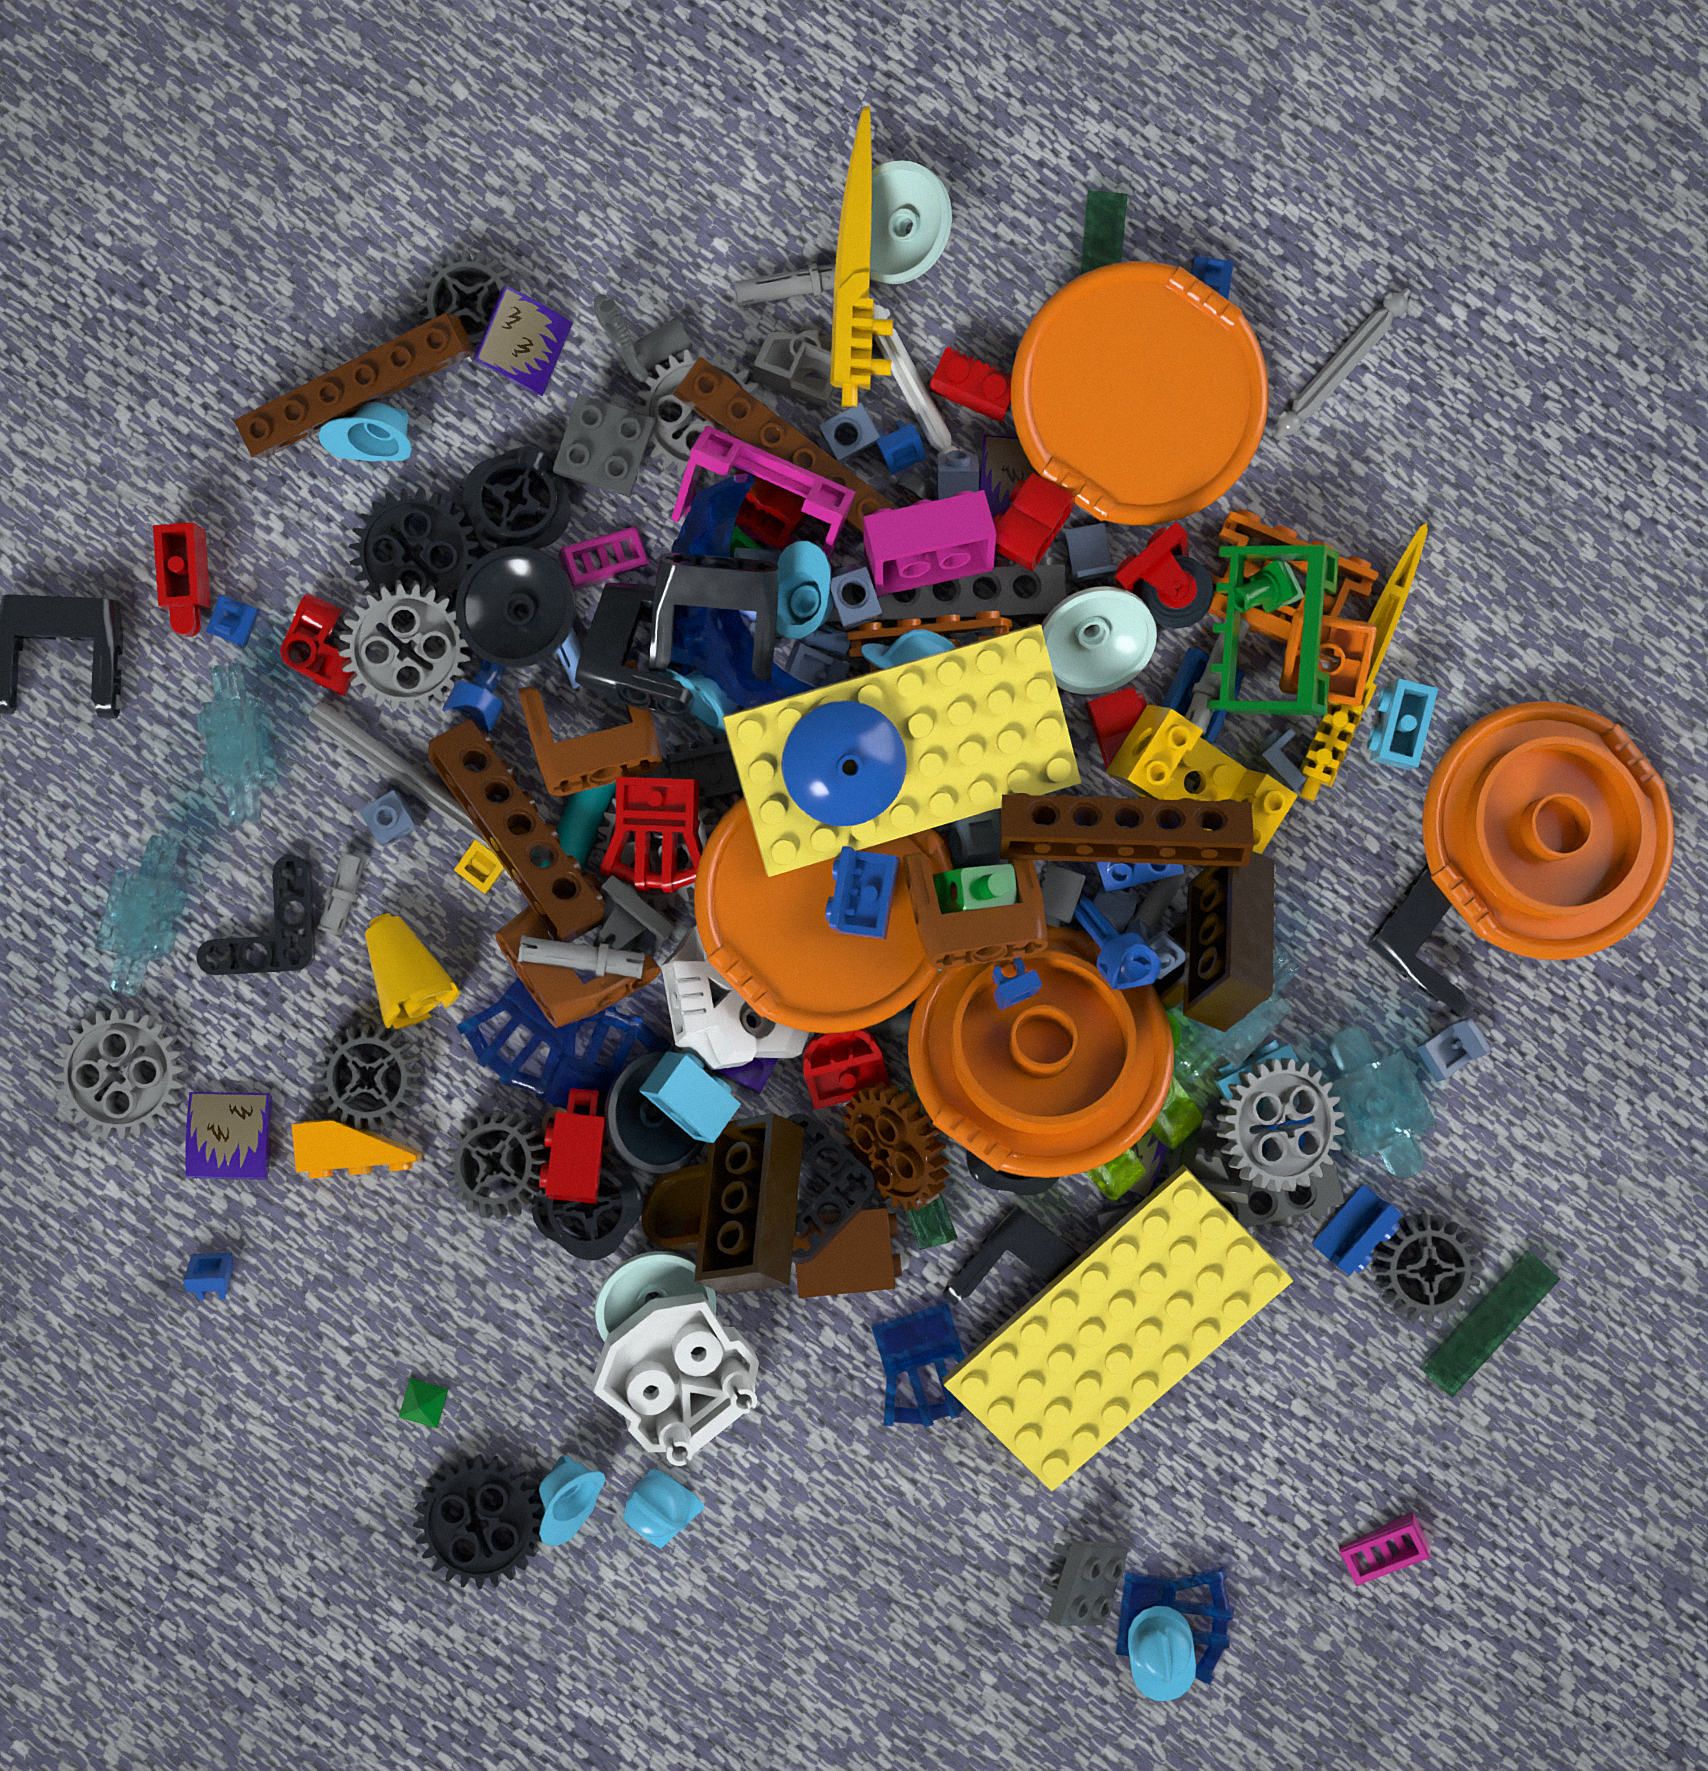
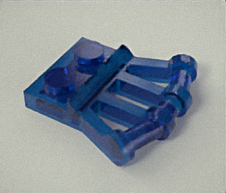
M518 977L496 1004L456 1026V1029L460 1035L464 1034L478 1058L477 1063L484 1069L488 1066L499 1075L498 1081L503 1085L507 1086L509 1084L536 1093V1098L546 1100L561 1052L568 1046L590 1017L555 1028ZM506 1010L513 1017L493 1042L488 1045L478 1026ZM523 1024L535 1035L513 1062L509 1064L498 1053L519 1026ZM542 1042L550 1046L541 1078L520 1071Z
M613 1005L593 1016L564 1025L563 1050L557 1057L558 1061L543 1092L542 1098L545 1102L567 1110L570 1088L599 1091L597 1116L604 1117L605 1102L609 1088L618 1072L622 1069L635 1038L648 1048L646 1053L655 1051L668 1052L671 1042L664 1036L658 1037L642 1022V1016L634 1013L629 1015L616 1011V1006ZM576 1022H597L583 1055H576ZM610 1026L623 1031L608 1066L595 1062ZM576 1105L575 1113L589 1115L590 1106Z
M948 1302L871 1325L887 1376L883 1426L893 1427L894 1423L920 1424L926 1428L933 1426V1421L950 1416L952 1420L961 1417L960 1413L966 1407L943 1385L942 1380L948 1374L944 1359L954 1357L960 1363L967 1357L962 1350ZM934 1363L945 1401L928 1405L917 1368ZM907 1371L918 1408L895 1407L897 1374Z
M1220 1566L1178 1578L1124 1572L1115 1654L1130 1656L1128 1630L1133 1619L1144 1609L1153 1606H1168L1180 1613L1209 1616L1213 1618L1211 1632L1191 1630L1193 1643L1208 1645L1199 1664L1196 1663L1195 1678L1211 1685L1215 1677L1213 1671L1224 1650L1230 1648L1231 1636L1227 1634L1229 1620H1233L1234 1608L1230 1606L1224 1582L1227 1579L1225 1567ZM1206 1584L1209 1585L1213 1604L1175 1599L1176 1592Z

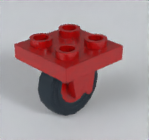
M1175 522L1168 529L1165 527L1158 529L1147 541L1148 547L1138 556L1131 554L1123 560L1117 568L1118 573L1115 575L1117 588L1135 594L1146 604L1154 621L1164 627L1179 629L1190 627L1202 620L1211 608L1214 589L1212 578L1204 565L1189 557L1187 532Z

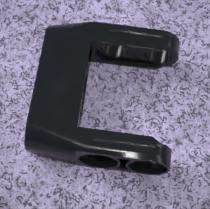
M688 553L662 554L658 562L653 600L649 672L666 673L667 665L670 663L671 651L673 649L676 604L756 612L752 671L755 674V681L771 683L778 611V565L769 561Z
M606 583L578 660L575 682L613 702L674 718L689 716L695 698L693 693L679 681L625 667L640 620L652 623L655 586L648 584ZM676 604L674 629L695 635L713 633L718 628L722 616L720 608ZM696 616H698V617H705V618H707L708 620H702V619L697 618Z
M2 595L0 602V714L12 715L17 708L19 651H23L24 639L56 640V637L71 638L73 641H93L91 699L99 718H118L120 709H116L117 695H121L122 670L118 669V655L123 654L120 602L104 598Z
M1426 863L1404 892L1406 895L1405 899L1399 907L1394 905L1370 937L1367 945L1404 978L1408 976L1419 984L1418 988L1436 1002L1440 1000L1451 1008L1449 1012L1462 1018L1471 1006L1470 1002L1466 1000L1463 991L1415 956L1452 906L1451 902L1430 877L1432 874L1428 863Z
M1017 1204L982 1241L984 1245L976 1256L973 1254L958 1271L957 1274L959 1276L951 1287L946 1286L941 1296L954 1306L961 1299L969 1297L1006 1250H1009L1049 1283L1079 1258L1081 1254L1069 1244L1062 1242L1055 1236L1054 1232Z

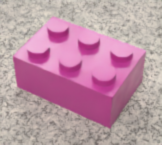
M984 490L977 492L961 491L955 493L950 498L936 501L920 500L909 507L895 510L883 508L874 511L871 515L863 516L864 556L876 596L993 571L996 530Z

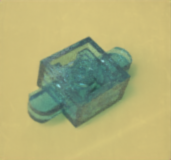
M239 662L229 664L228 674L223 664L214 665L212 668L215 701L201 703L203 713L198 714L197 718L199 733L202 738H206L208 754H203L202 759L204 773L207 778H211V784L226 787L229 815L234 825L244 824L245 814L250 823H257L261 820L258 785L278 782L269 706L266 702L246 696L244 672Z
M154 834L147 842L140 870L120 868L115 870L94 947L117 953L109 981V989L111 991L121 992L124 989L125 994L137 996L141 991L149 960L163 959L165 953L170 954L174 947L176 931L171 929L175 914L181 915L187 900V893L182 891L184 882L171 879L180 849L177 840L168 839L164 843L162 836Z
M1282 948L1275 951L1273 958V978L1275 980L1273 994L1267 1001H1263L1247 1014L1243 1020L1237 1022L1226 1032H1222L1190 1019L1193 1023L1187 1030L1195 1038L1174 1060L1173 1068L1179 1073L1190 1065L1184 1074V1079L1188 1083L1195 1082L1217 1058L1237 1069L1292 1009L1277 993L1299 970L1300 965L1292 959L1282 966L1288 957V954Z
M1351 1027L1339 1029L1330 1039V1050L1340 1072L1322 1081L1332 1082L1333 1084L1327 1095L1340 1097V1101L1333 1106L1334 1111L1344 1113V1117L1338 1119V1122L1344 1130L1345 1137L1353 1154L1364 1159L1379 1152L1387 1171L1399 1178L1416 1176L1425 1165V1157L1415 1134L1437 1123L1403 1051L1390 1048L1377 1055L1368 1035L1363 1030Z

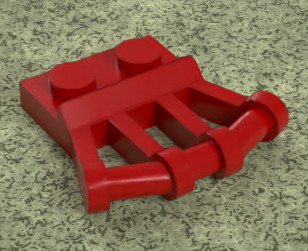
M617 777L615 832L601 864L600 875L608 879L613 875L635 886V889L641 892H648L650 888H662L665 893H675L678 888L695 883L699 861L704 850L698 834L700 820H698L699 779ZM631 831H635V869L620 862L621 854ZM651 831L663 832L662 872H651L650 869ZM678 832L683 833L693 862V866L677 871Z

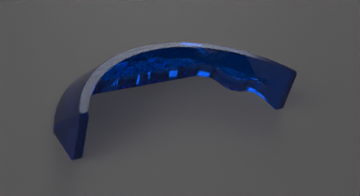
M751 473L733 475L699 491L689 505L691 509L683 522L678 538L673 542L671 553L730 557V544L734 524L743 500L756 481L754 475ZM675 605V626L683 636V645L691 660L702 675L716 682L719 688L728 694L726 697L741 707L747 706L751 708L817 688L791 676L774 662L771 683L755 681V674L752 671L754 639L748 631L739 610Z

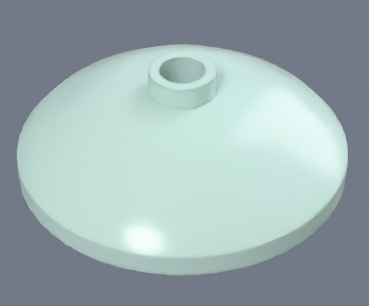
M904 160L892 161L872 170L870 278L886 284H901L918 278L935 264L947 244L952 223L949 195L941 180L931 170L920 164ZM913 222L912 230L907 234L906 227Z
M1093 587L1070 595L1050 611L1041 625L1056 685L1066 691L1077 694H1100L1125 685L1144 669L1156 645V624L1146 604L1135 594L1116 587ZM1090 625H1095L1091 629H1086Z
M668 1251L642 1253L619 1264L603 1281L595 1302L596 1324L605 1342L608 1334L652 1300L647 1299L646 1295L654 1291L658 1292V1296L655 1299L702 1292L716 1314L715 1291L694 1282L696 1262L690 1258Z

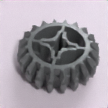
M463 250L461 262H457L452 254H448L446 256L449 264L447 267L442 268L438 262H434L432 265L437 273L435 277L423 274L422 279L429 286V289H417L416 295L426 302L415 305V311L424 316L418 322L419 326L438 317L439 302L447 288L453 296L452 305L445 312L459 316L462 325L475 324L482 330V332L468 335L476 352L489 321L486 309L489 303L494 300L492 295L498 290L501 292L503 286H508L518 292L521 291V287L518 282H510L513 273L509 268L500 271L501 262L499 259L494 258L487 264L485 253L479 252L473 262L470 253ZM477 276L488 281L486 283L479 282L473 287H466L457 280L463 277ZM458 293H461L466 300L469 299L472 303L476 304V310L481 318H478L473 311L470 312L469 309L464 308L462 305L463 301Z
M365 1022L361 1026V1036L355 1026H349L346 1028L348 1040L340 1034L332 1037L338 1050L330 1046L323 1048L322 1052L331 1060L330 1062H317L316 1067L327 1071V1076L316 1078L315 1083L317 1085L327 1084L328 1091L320 1093L319 1099L322 1101L332 1097L334 1103L327 1108V1112L333 1114L342 1109L343 1112L339 1118L340 1123L346 1124L351 1120L352 1116H355L353 1124L355 1129H363L366 1119H368L370 1130L377 1131L380 1127V1117L384 1125L389 1128L395 1125L393 1113L400 1119H405L409 1116L408 1111L402 1105L403 1103L410 1107L418 1105L419 1101L410 1095V1092H422L425 1086L421 1083L413 1082V1078L425 1075L426 1071L424 1068L413 1070L412 1063L421 1060L422 1055L421 1053L407 1055L406 1051L414 1045V1042L408 1039L399 1045L397 1042L402 1035L401 1030L395 1029L389 1037H386L388 1029L384 1023L378 1024L375 1034H373L371 1023ZM364 1043L376 1044L388 1050L389 1053L374 1062L367 1059L363 1054L360 1055L355 1047ZM346 1057L349 1061L347 1065L350 1067L353 1077L351 1083L343 1091L340 1083V1068ZM398 1062L401 1071V1084L395 1096L392 1092L393 1088L388 1083L387 1076L391 1068ZM384 1064L374 1077L377 1087H374L373 1083L358 1087L366 1077L364 1066L367 1067L368 1071L381 1067ZM363 1092H368L377 1099L381 1098L387 1106L376 1110L365 1109L354 1104L352 1100Z
M494 1110L491 1118L487 1114L481 1113L477 1117L478 1125L470 1121L464 1123L467 1135L460 1133L453 1135L455 1141L460 1145L458 1149L449 1148L446 1150L448 1155L455 1157V1162L447 1164L444 1168L446 1171L455 1172L456 1175L447 1184L453 1188L460 1187L454 1198L461 1202L467 1200L466 1210L469 1212L479 1210L480 1217L487 1219L494 1214L496 1219L505 1220L508 1212L511 1216L518 1217L522 1213L521 1205L528 1209L535 1207L532 1194L540 1197L545 1195V1190L539 1187L542 1163H549L550 1158L543 1157V1154L548 1152L551 1147H545V1142H539L544 1135V1131L540 1128L532 1129L533 1120L524 1117L520 1120L519 1113L512 1111L505 1117L503 1111ZM510 1133L505 1141L501 1140L493 1149L481 1145L495 1134ZM523 1149L526 1156L525 1171H523L519 1164V1157ZM490 1157L501 1158L500 1163L510 1173L499 1172V1167L495 1164L496 1161ZM474 1159L478 1161L480 1166V1172L476 1179L474 1175ZM505 1181L514 1182L518 1185L505 1196L499 1198L489 1196L494 1188L498 1189Z
M1420 1213L1418 1226H1416L1412 1217L1405 1216L1403 1223L1406 1230L1403 1231L1399 1227L1394 1234L1396 1237L1393 1240L1389 1239L1386 1242L1380 1240L1382 1244L1388 1246L1385 1252L1373 1250V1256L1383 1260V1265L1371 1266V1272L1376 1275H1384L1383 1278L1374 1282V1287L1377 1290L1388 1289L1381 1297V1300L1385 1304L1395 1302L1393 1311L1398 1315L1405 1313L1407 1310L1408 1319L1416 1322L1422 1313L1425 1322L1433 1323L1435 1311L1442 1320H1448V1307L1460 1313L1463 1312V1307L1458 1301L1461 1297L1468 1301L1474 1300V1295L1467 1291V1287L1469 1284L1472 1286L1480 1285V1280L1471 1276V1272L1481 1270L1482 1264L1470 1261L1471 1258L1479 1253V1250L1475 1246L1465 1247L1470 1242L1471 1235L1467 1232L1458 1234L1460 1225L1454 1221L1445 1226V1217L1441 1215H1436L1431 1223L1428 1214ZM1431 1236L1443 1238L1452 1248L1456 1261L1439 1259L1436 1247L1432 1245ZM1418 1239L1419 1242L1416 1243L1414 1255L1408 1260L1397 1263L1404 1248L1412 1241ZM1426 1259L1430 1263L1439 1266L1428 1270L1427 1277L1419 1271L1413 1270L1426 1266ZM1397 1275L1416 1279L1418 1290L1421 1291V1300L1410 1298L1403 1292L1398 1283ZM1455 1276L1450 1287L1444 1293L1434 1298V1295L1438 1294L1440 1281L1445 1277Z

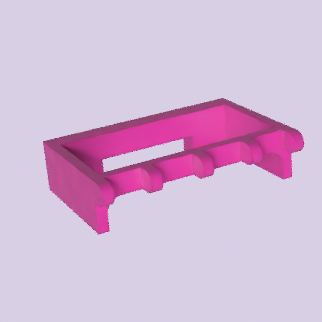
M706 425L692 447L671 520L679 522L681 517H685L688 512H695L711 519L710 528L715 531L719 530L721 524L729 528L736 525L755 542L757 540L781 551H784L789 545L798 542L799 540L792 537L784 547L773 546L759 538L750 526L742 525L729 519L718 509L714 502L694 494L702 467L726 477L732 466H735L806 498L801 511L831 524L822 548L830 564L856 492Z

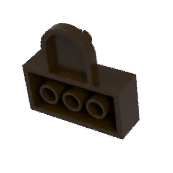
M1252 851L1248 867L1208 865L1188 883L1187 915L1167 932L1185 947V961L1160 980L1157 978L1152 983L1166 1011L1174 1008L1183 1000V1016L1226 1032L1237 1022L1243 1020L1247 1014L1263 1001H1267L1271 997L1275 988L1273 958L1276 951L1273 944L1274 923L1276 920V913L1274 911L1276 879L1274 878L1273 859Z
M775 1113L729 1121L715 1142H709L707 1163L682 1167L678 1170L664 1173L653 1183L645 1197L641 1213V1223L645 1236L653 1244L670 1251L698 1248L694 1282L723 1294L790 1286L804 1128Z

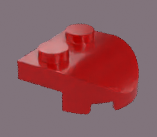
M865 1028L843 1033H819L808 1041L803 1050V1073L814 1110L850 1101L852 1095L873 1083L878 1085L881 1082H885L887 1087L891 1086L879 1042Z

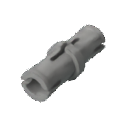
M341 852L332 885H328L325 892L328 894L317 929L343 936L352 903L357 902L359 896L355 893L366 859Z

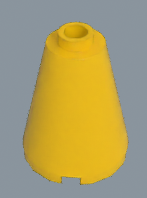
M390 913L375 917L369 922L370 927L365 931V939L382 1018L388 1029L391 1024L394 1029H403L421 1023L432 1017L428 1012L441 1002H443L445 1009H447L459 998L461 992L457 984L402 917H392Z

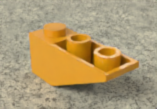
M339 1118L299 1121L292 1124L296 1173L308 1172L310 1179L333 1176V1169L348 1168L349 1175L372 1173L374 1165L388 1164L389 1171L413 1169V1162L423 1159V1153L365 1128L361 1130L355 1129L351 1122L346 1124L340 1123Z

